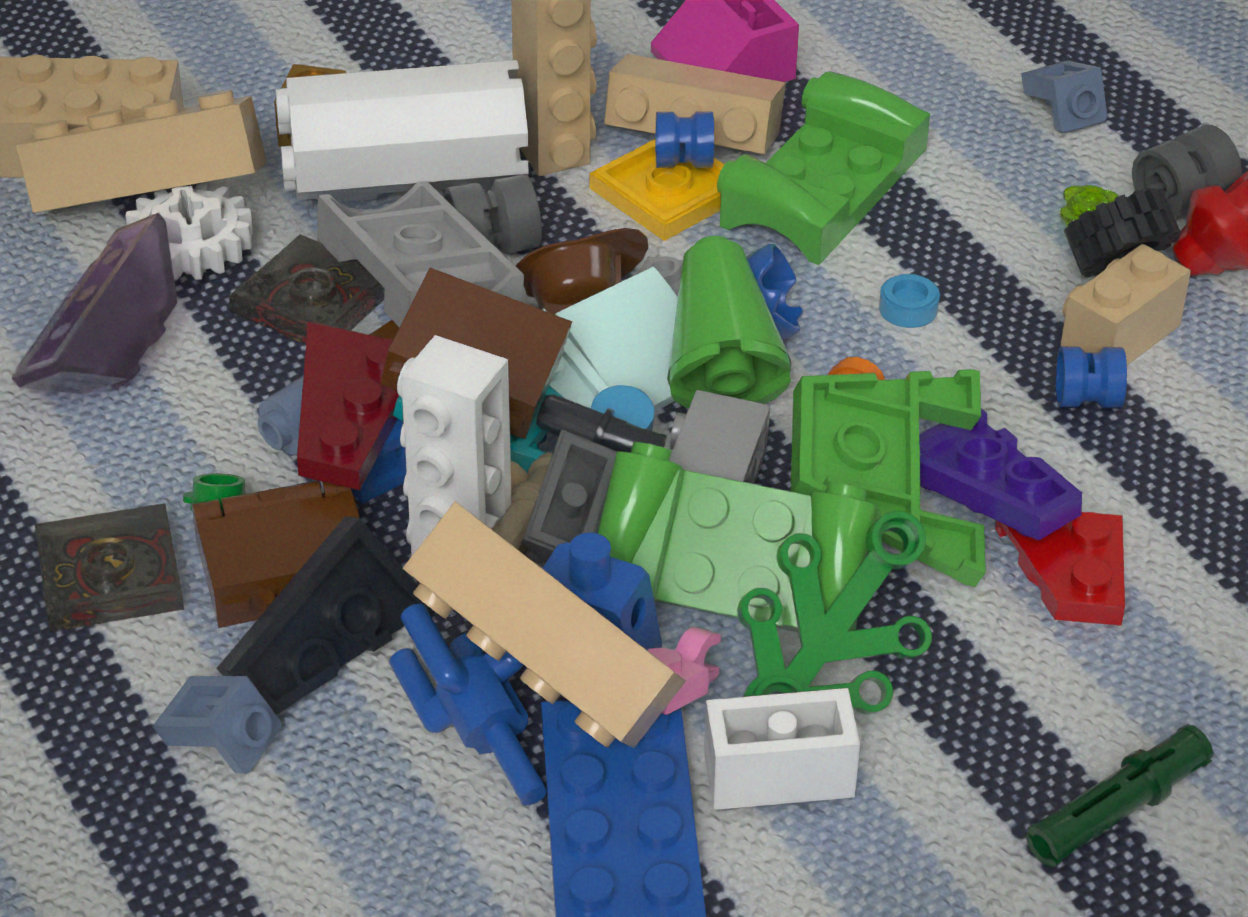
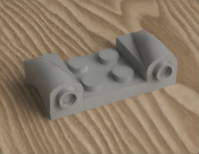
M427 181L415 183L397 201L374 210L349 208L336 201L330 194L318 195L317 239L338 262L357 259L385 288L384 311L399 328L430 267L528 304L527 294L523 286L524 274Z

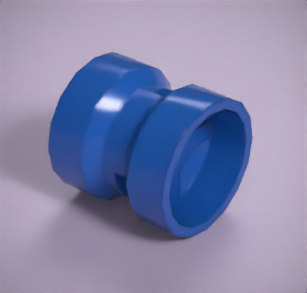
M673 111L656 112V168H674L678 163H691L695 168H713V111H696L691 117H678Z
M1060 346L1057 355L1055 377L1058 406L1078 408L1084 402H1097L1102 408L1121 409L1124 405L1127 388V361L1124 348L1103 347L1098 353H1085L1079 346Z

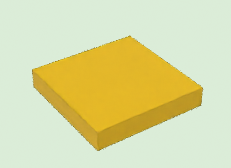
M654 139L590 172L589 188L657 237L666 241L720 211L721 193L717 190V181L725 164L714 158L713 168H695L691 163H678L674 168H656Z

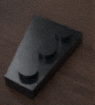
M345 516L216 669L223 676H247L277 715L336 677L340 667L363 652H374L393 640L391 634L404 627L400 616L409 606L420 603L425 605L430 615L435 611L413 594L418 584L402 569L403 567L362 520L356 517Z

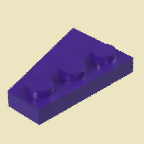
M982 408L981 417L972 430L939 423L919 434L920 486L924 489L935 491L965 505L973 512L984 514L1016 529L1018 533L1024 536L1033 537L1037 540H1041L1081 516L1082 492L1042 458L1026 457L1017 449L1018 438L1006 428L996 431L987 424V412Z

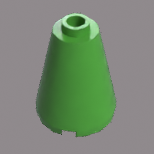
M722 236L704 237L689 248L683 256L667 376L671 395L674 401L687 409L691 405L696 390L762 404L768 403L788 389L791 382V359L743 248L738 243Z

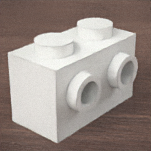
M848 688L706 700L704 757L713 810L855 798L860 741Z

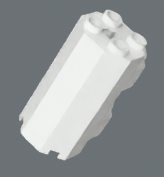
M517 60L286 78V88L276 89L279 135L291 134L292 145L281 146L285 191L296 190L297 200L318 199V195L330 194L338 202L377 199L381 193L409 191L418 182L427 181L434 189H439L444 193L447 187L477 182L485 190H488L495 179L523 174L528 176V160L521 161L519 150L521 147H528V129L523 84L521 78H516L519 71Z

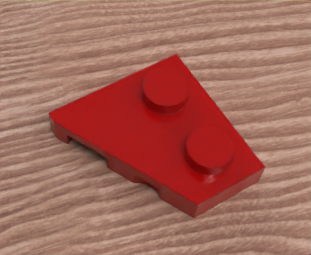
M1081 512V516L1041 540L1024 536L1018 533L1016 529L995 520L996 532L1000 537L1008 535L1018 550L1019 567L1027 579L1039 587L1041 600L1054 620L1122 626L1125 610L1123 515Z

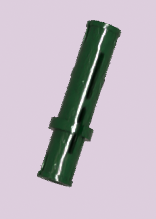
M1186 724L1150 750H1135L1124 757L1121 762V769L1089 790L1084 791L1048 817L1027 828L1029 832L1026 833V840L1033 855L1045 866L1050 868L1056 867L1063 859L1102 833L1107 832L1114 825L1144 805L1156 806L1168 799L1172 793V786L1199 768L1206 767L1212 762L1211 758L1214 752L1208 738L1196 726Z

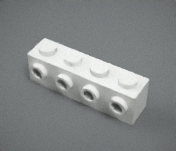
M434 335L416 358L412 357L407 360L400 372L397 383V392L402 397L404 424L401 430L400 442L402 447L405 448L407 470L403 491L404 495L408 497L410 520L407 527L406 540L411 544L412 555L454 502L464 507L491 529L512 504L508 359Z

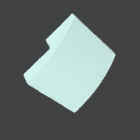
M654 266L555 314L573 321L568 338L608 387L627 385L643 391L652 401L654 412L674 402L667 376L678 297Z

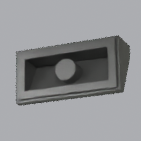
M565 430L560 431L521 542L545 563L558 544L570 543L574 537L582 533H597L616 451Z

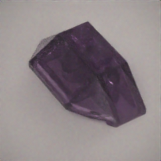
M159 212L115 230L107 241V245L102 253L89 265L13 371L12 380L19 388L86 394L108 385L112 388H119L138 374L141 369L140 359L147 348L157 342L165 333L166 327L163 324L177 304L166 221Z

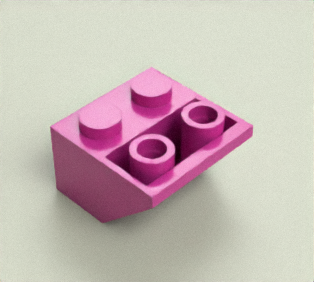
M685 0L652 40L650 52L660 60L787 82L796 79L799 24L775 0Z

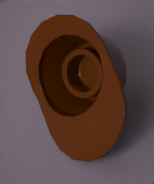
M620 228L609 230L578 240L545 245L528 253L517 263L516 267L524 274L523 286L527 296L535 298L541 310L545 309L547 312L555 315L557 312L620 283L621 278L630 273L644 259L649 248L648 238L638 229Z

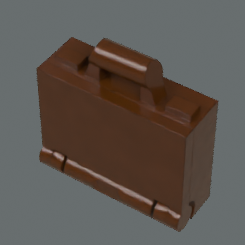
M430 267L388 350L381 385L397 390L398 378L404 364L408 359L416 358L434 335L508 359L510 434L526 439L560 363L573 321Z
M317 480L221 498L223 512H221L218 499L192 504L196 543L218 628L258 620L345 516L360 518L351 488L322 481L320 487Z

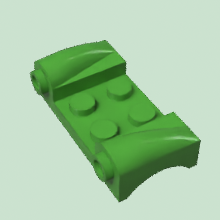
M832 71L825 72L819 78L813 77L809 80L802 95V107L806 109L805 124L766 163L748 154L741 155L736 161L729 160L725 163L717 181V190L721 193L720 227L727 230L745 224H758L770 227L789 238L803 252L809 262L820 265L927 150L930 113L910 104L899 96L866 81Z
M633 442L631 453L616 452L598 534L606 537L610 542L611 557L641 566L649 573L653 597L656 602L739 619L737 607L741 598L755 588H767L777 594L782 604V614L776 622V627L798 632L790 578L779 568L776 558L777 550L781 543L791 535L798 533L810 535L818 542L821 548V561L817 566L824 612L826 613L869 553L866 546L867 533L871 525L881 517L878 506L866 501L868 491L849 484L828 482L826 493L811 492L809 496L687 471L680 465L670 462L671 450L652 444ZM800 544L790 545L788 557L791 563L797 567L808 566L810 561L808 550ZM761 598L750 600L748 605L750 616L759 622L768 621L771 615L769 604ZM857 619L854 621V623L848 631L856 630Z

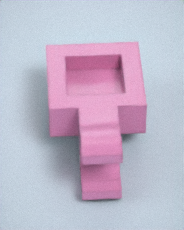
M691 627L681 636L675 650L666 648L647 650L686 680L662 711L663 714L668 715L708 694L709 683L718 677L720 667L705 663L704 660L709 648L721 642V634L699 627Z

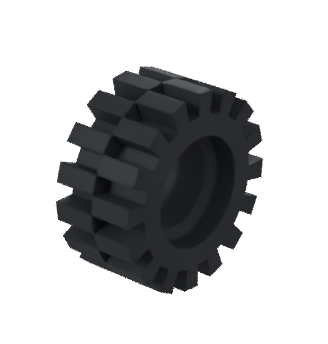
M1150 188L1145 192L1143 189L1134 191L1128 197L1124 194L1116 197L1115 201L1111 203H1101L1095 206L1096 210L1082 213L1079 215L1080 219L1072 220L1068 227L1064 229L1081 275H1084V277L1098 276L1113 260L1123 258L1141 244L1156 251L1166 250L1172 246L1171 243L1177 242L1181 235L1164 191L1162 189L1157 190V188Z

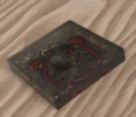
M299 234L229 295V305L231 313L306 345L308 321L351 331L384 301L385 288L357 259L338 262L321 242Z
M165 503L35 524L50 632L184 610L182 590Z

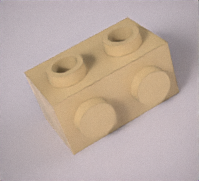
M1141 244L1123 258L1113 260L1102 273L1085 285H1078L1067 296L1062 310L1065 320L1061 346H1079L1085 353H1098L1103 347H1122L1126 353L1127 365L1181 325L1191 270L1144 244Z

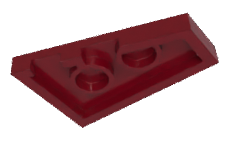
M308 321L297 449L298 476L356 490L361 489L398 418L393 416L396 401L399 397L398 392L381 385L387 353L393 342L392 339Z

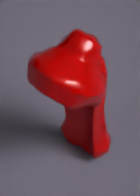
M1247 171L1226 191L1221 186L1211 185L1191 192L1186 225L1180 231L1179 240L1174 242L1172 247L1175 261L1191 270L1190 276L1220 275L1225 270L1237 271L1248 269Z

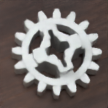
M202 182L195 189L192 186L185 185L175 187L169 193L164 189L154 191L155 199L150 200L139 197L136 200L137 210L126 212L127 225L124 226L127 251L132 252L135 265L147 263L149 274L153 276L164 269L170 271L171 280H177L183 272L192 274L195 280L202 279L203 272H206V269L209 268L221 274L225 272L224 261L240 263L243 260L242 250L251 249L252 247L251 234H253L251 210L245 208L244 198L241 195L229 198V190L226 186L217 188L212 192L208 191L207 182Z

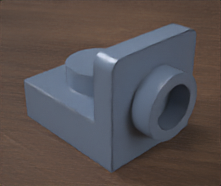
M1067 60L1021 73L1024 94L1045 99L1046 105L1052 106L1054 127L1057 131L1066 133L1106 121L1107 109L1101 67Z
M190 676L152 727L167 746L215 747L235 773L247 774L252 770L281 729V721L247 676Z

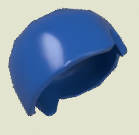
M767 244L748 255L747 260L782 340H785L800 331L797 319L803 314V309L787 305L786 295L796 284L797 279L780 249L775 244Z

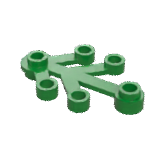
M892 511L883 515L871 525L866 537V546L869 553L826 613L824 612L817 566L821 561V548L818 542L810 535L798 533L791 535L781 543L777 550L776 558L779 568L790 578L801 648L785 669L776 628V622L782 614V604L779 597L767 588H755L744 595L739 601L737 615L741 624L750 630L757 677L747 686L743 697L848 688L852 708L862 714L877 713L890 704L893 697V686L889 678L878 671H866L856 676L850 683L808 686L824 663L893 654L900 659L909 660L922 655L930 647L932 641L931 629L923 619L917 616H905L890 626L848 631L892 569H901L908 566L922 554L926 544V534L922 524L915 516L904 511ZM892 531L901 537L903 549L900 554H891L884 549L882 545L884 532ZM800 544L808 550L810 554L808 566L797 567L791 563L788 557L790 545ZM761 598L769 604L771 615L768 621L759 622L750 616L748 605L751 599ZM902 626L913 627L918 632L920 641L915 650H909L899 642L898 633ZM864 680L875 682L881 690V698L876 705L865 703L860 697L859 689Z

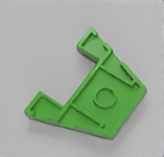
M963 369L958 370L954 377L933 378L931 371L909 372L905 379L878 380L875 373L802 376L793 390L791 492L809 496L811 492L826 493L828 482L849 484L867 490L866 501L878 506L881 517L892 511H904L912 514L920 521L925 530L926 544L917 560L965 585L976 587L986 573L984 525L920 509L919 418L972 430L981 417L980 371ZM892 531L884 532L882 542L902 551L903 541L901 537Z

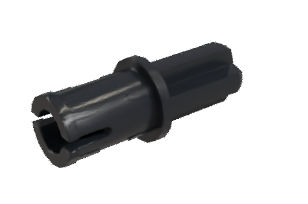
M554 394L548 395L543 400L536 421L539 429L559 436L560 431L565 430L616 452L631 453L633 442L647 443L664 448L667 436L641 428L615 417V410L607 408L603 414Z

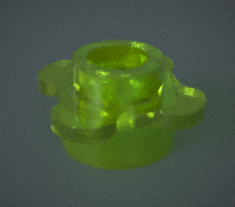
M1094 185L1067 187L1063 192V198L1067 201V205L1061 208L1060 217L1068 227L1072 220L1080 219L1079 215L1082 213L1096 210L1095 206L1101 203H1111L1119 195L1111 190H1104Z

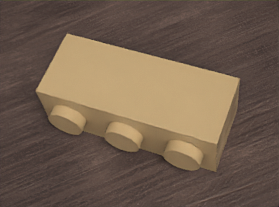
M627 54L609 71L604 124L655 134L656 112L673 111L678 117H691L696 111H713L714 145L765 154L779 136L786 82Z

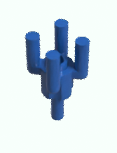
M414 604L406 608L402 612L400 619L436 681V690L412 649L405 648L397 651L389 659V664L424 728L431 733H440L453 724L465 747L476 749L479 755L493 752L523 805L528 806L539 802L546 795L547 789L516 737L527 726L528 714L508 681L511 676L522 668L523 664L508 652L505 653L500 661L488 653L485 655L483 650L466 636L467 633L456 637L451 642L449 649L424 604Z

